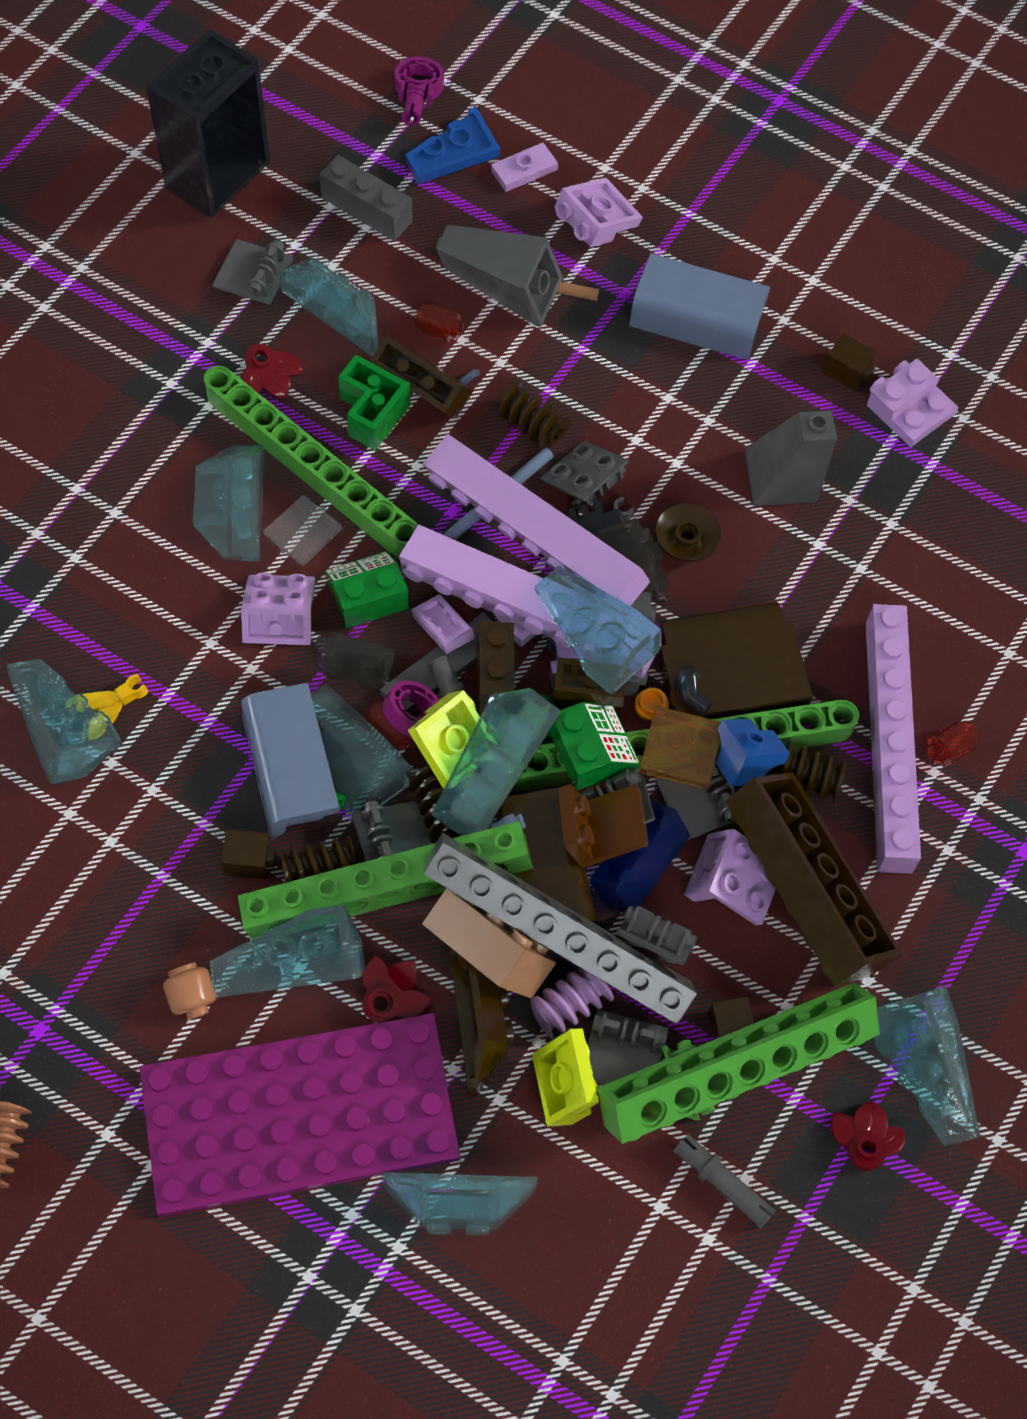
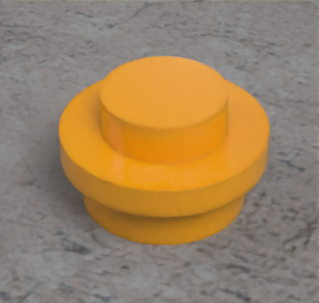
M648 688L641 691L635 700L637 714L647 721L662 719L666 716L669 709L667 696L657 688Z

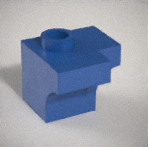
M751 719L722 720L717 730L721 738V750L715 764L731 787L744 786L754 777L765 776L775 766L785 764L790 754L773 730H758Z

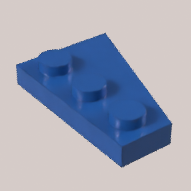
M474 106L468 110V115L459 122L457 120L451 122L448 125V129L442 134L431 136L407 153L406 164L417 184H421L500 157V147L479 110Z

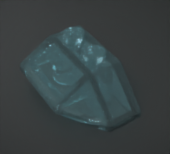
M315 258L283 268L279 272L281 291L366 353L371 356L374 355L378 348L375 299L367 290L358 288L350 282L346 275L341 272L337 273Z
M231 445L196 465L193 526L220 552V555L226 561H260L264 445Z
M383 1172L384 1189L420 1228H427L428 1233L449 1234L451 1228L466 1229V1234L481 1236L488 1235L489 1230H497L536 1192L537 1177Z

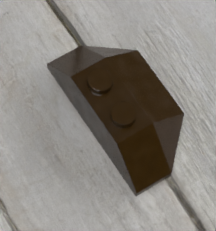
M449 946V961L468 1097L473 1098L480 1093L506 1059L508 1044L514 1043L512 1022H505L503 1009L509 1008L508 994L506 989L496 985Z

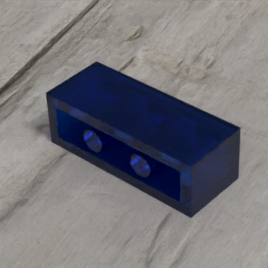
M650 801L655 820L646 824L648 846L603 861L591 876L589 881L606 907L625 914L629 906L637 908L691 835L675 808Z

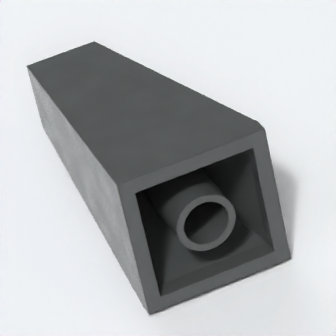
M447 225L442 237L437 241L436 251L445 269L533 325L542 326L557 293L558 285L563 279L547 238Z
M832 410L798 412L745 448L753 506L815 503L818 501L837 441Z

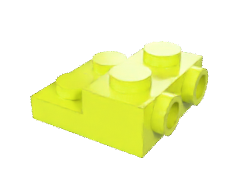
M464 690L448 693L425 711V717L408 729V732L444 789L455 786L499 749L493 739L491 730L483 723L475 710L476 707L473 700L466 695Z
M570 1029L532 1054L547 1126L573 1125L592 1114L591 1107L599 1103L598 1087L593 1077L589 1059L590 1051L585 1041L583 1029Z

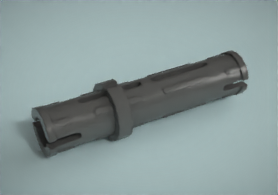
M688 1133L673 1152L699 1173L697 1178L702 1182L707 1180L761 1229L776 1210L721 1163L722 1158L719 1155L713 1156Z

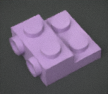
M607 178L562 188L554 206L558 218L568 222L574 228L576 238L580 241L584 240L590 247L612 242L617 232L638 227L643 218Z
M915 359L910 364L906 360L901 362L894 369L893 376L888 380L884 377L876 380L870 388L871 394L867 406L910 447L953 417L958 410V406L937 387L939 378L918 359Z

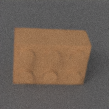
M446 888L422 923V925L496 985L531 999L557 963L546 954L549 948L532 938H528L519 930Z

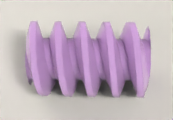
M579 967V975L575 972L567 974V983L563 980L556 981L554 985L555 991L551 988L544 989L542 993L543 999L539 996L532 997L530 1003L534 1017L547 1036L554 1040L551 1030L553 1027L561 1033H565V1019L569 1020L573 1025H577V1011L585 1017H589V1003L597 1009H601V995L612 1002L614 996L605 981Z

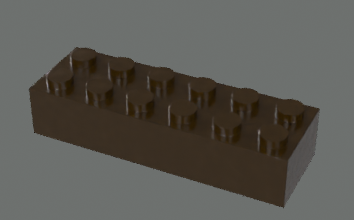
M793 772L754 777L725 800L731 810L733 820L741 827L749 841L750 849L758 856L767 871L769 881L777 888L785 902L787 912L794 917L803 933L806 944L813 949L822 965L823 973L831 980L834 987L873 976L903 955Z

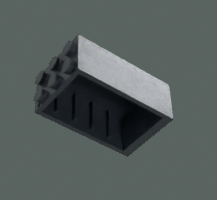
M209 29L146 86L165 189L212 219L270 163L259 60Z

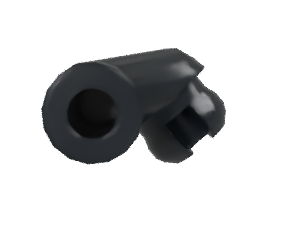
M694 666L681 668L676 677L677 696L701 716H704L713 702L698 692L700 672Z

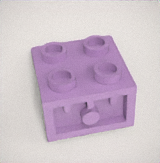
M265 572L249 575L241 606L242 642L310 645L311 606L315 588V577H308L303 574L278 576Z
M729 829L707 835L684 895L694 902L717 899L754 925H762L776 887L769 881L767 871L758 856L750 849L748 839L735 829Z

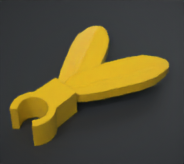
M138 674L130 676L124 684L115 689V692L85 693L77 695L67 702L68 709L77 713L98 711L88 727L87 737L90 742L99 740L109 731L123 704L126 705L135 699H140L147 695L148 689L146 685H142L137 690L132 689L134 685L141 683Z

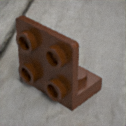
M571 784L558 788L564 847L582 868L648 846L641 789L638 785L634 784L591 800H587L585 795H580Z

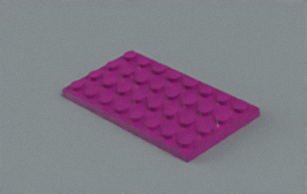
M434 1013L139 1066L156 1209L159 1218L460 1161V1152Z

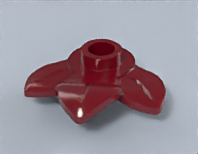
M255 344L249 347L245 353L244 362L246 369L241 379L257 393L264 389L272 396L285 400L290 390V377L302 374L303 368L298 359L292 354L285 351L274 352L272 348L265 344ZM263 355L266 357V361L259 362L255 356Z
M375 956L366 965L362 974V981L366 990L362 998V1009L370 1020L385 1022L393 1016L402 1019L415 1017L428 1006L430 998L420 991L413 990L417 975L416 962L402 961L388 968L382 959ZM379 997L385 1001L386 1006L384 1010L380 1011L374 1007L375 998Z
M874 1101L862 1104L854 1117L839 1112H834L832 1115L831 1131L834 1140L842 1147L848 1149V1156L852 1164L859 1170L872 1171L879 1168L887 1156L898 1154L904 1146L905 1130L896 1126H888L884 1109ZM862 1148L870 1149L873 1153H866Z

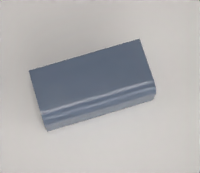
M650 253L634 296L629 326L749 360L770 287Z
M308 683L257 692L243 698L241 701L242 719L271 841L285 833L286 827L322 820L323 816L339 813V804Z

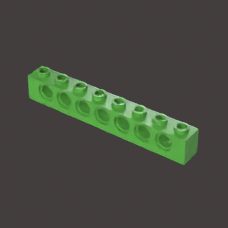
M520 821L453 838L511 874L533 869L526 836ZM436 843L238 895L243 928L252 940L257 942L443 893L446 887L423 874V863Z
M854 982L598 1087L604 1127L622 1144L628 1141H635L649 1132L661 1127L670 1126L682 1118L694 1113H701L708 1107L727 1099H734L753 1088L767 1085L772 1080L786 1074L798 1072L805 1066L822 1059L831 1058L834 1054L850 1047L861 1045L865 1041L880 1035L876 997Z

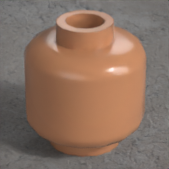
M196 962L169 971V978L164 981L163 990L171 1012L175 1015L186 1014L188 1020L209 1013L207 1006L216 1000L217 994L208 969L197 967Z

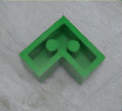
M355 355L338 376L339 396L341 400L353 406L347 414L349 437L376 451L410 407V383Z

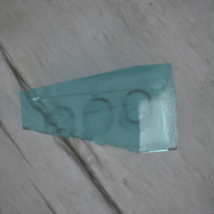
M558 566L535 586L536 593L553 621L559 625L569 647L573 648L584 672L609 694L615 693L659 652L660 628L635 608L566 569Z
M35 659L7 664V672L39 762L51 784L86 777L121 745V738L110 718L104 712H96L92 709L84 695L81 693L76 695L66 686V680L43 660Z
M327 683L311 694L335 791L345 795L346 801L343 808L351 818L352 813L365 810V803L377 801L378 805L382 806L409 786L408 783L412 777L411 766L383 735Z
M339 905L307 910L284 924L270 929L261 936L211 960L210 968L217 997L355 979L363 976L365 961L361 937L346 906Z
M946 986L877 1007L880 1035L873 1038L875 1046L883 1057L887 1056L899 1073L896 1077L903 1086L907 1085L917 1099L919 1110L943 1145L946 1146L979 1137L980 1132L959 1023Z

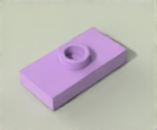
M544 142L491 164V172L505 192L558 170V162Z
M440 594L411 609L413 618L446 654L475 639L473 629Z

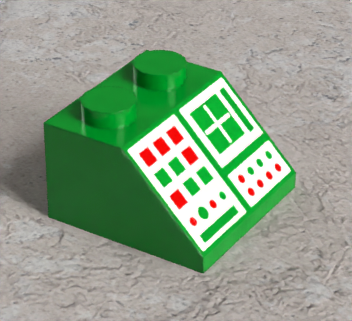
M387 551L324 570L345 629L409 609L408 589L398 563Z
M582 702L550 714L548 732L576 791L605 781V779L611 778L627 768L630 771L640 768L641 764L612 705Z

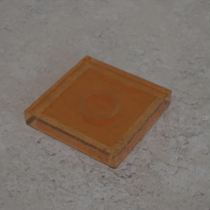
M656 706L639 773L708 789L720 741V735L717 730L721 722Z

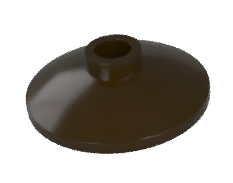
M683 503L669 507L660 515L656 524L655 535L661 549L670 557L684 562H697L708 558L716 551L721 540V527L716 517L704 507ZM683 536H688V537H690L692 540H686V539H684V538H682V537H683Z

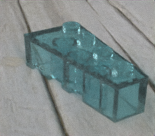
M531 688L491 695L431 815L461 836L487 830L492 823L493 817L561 711Z

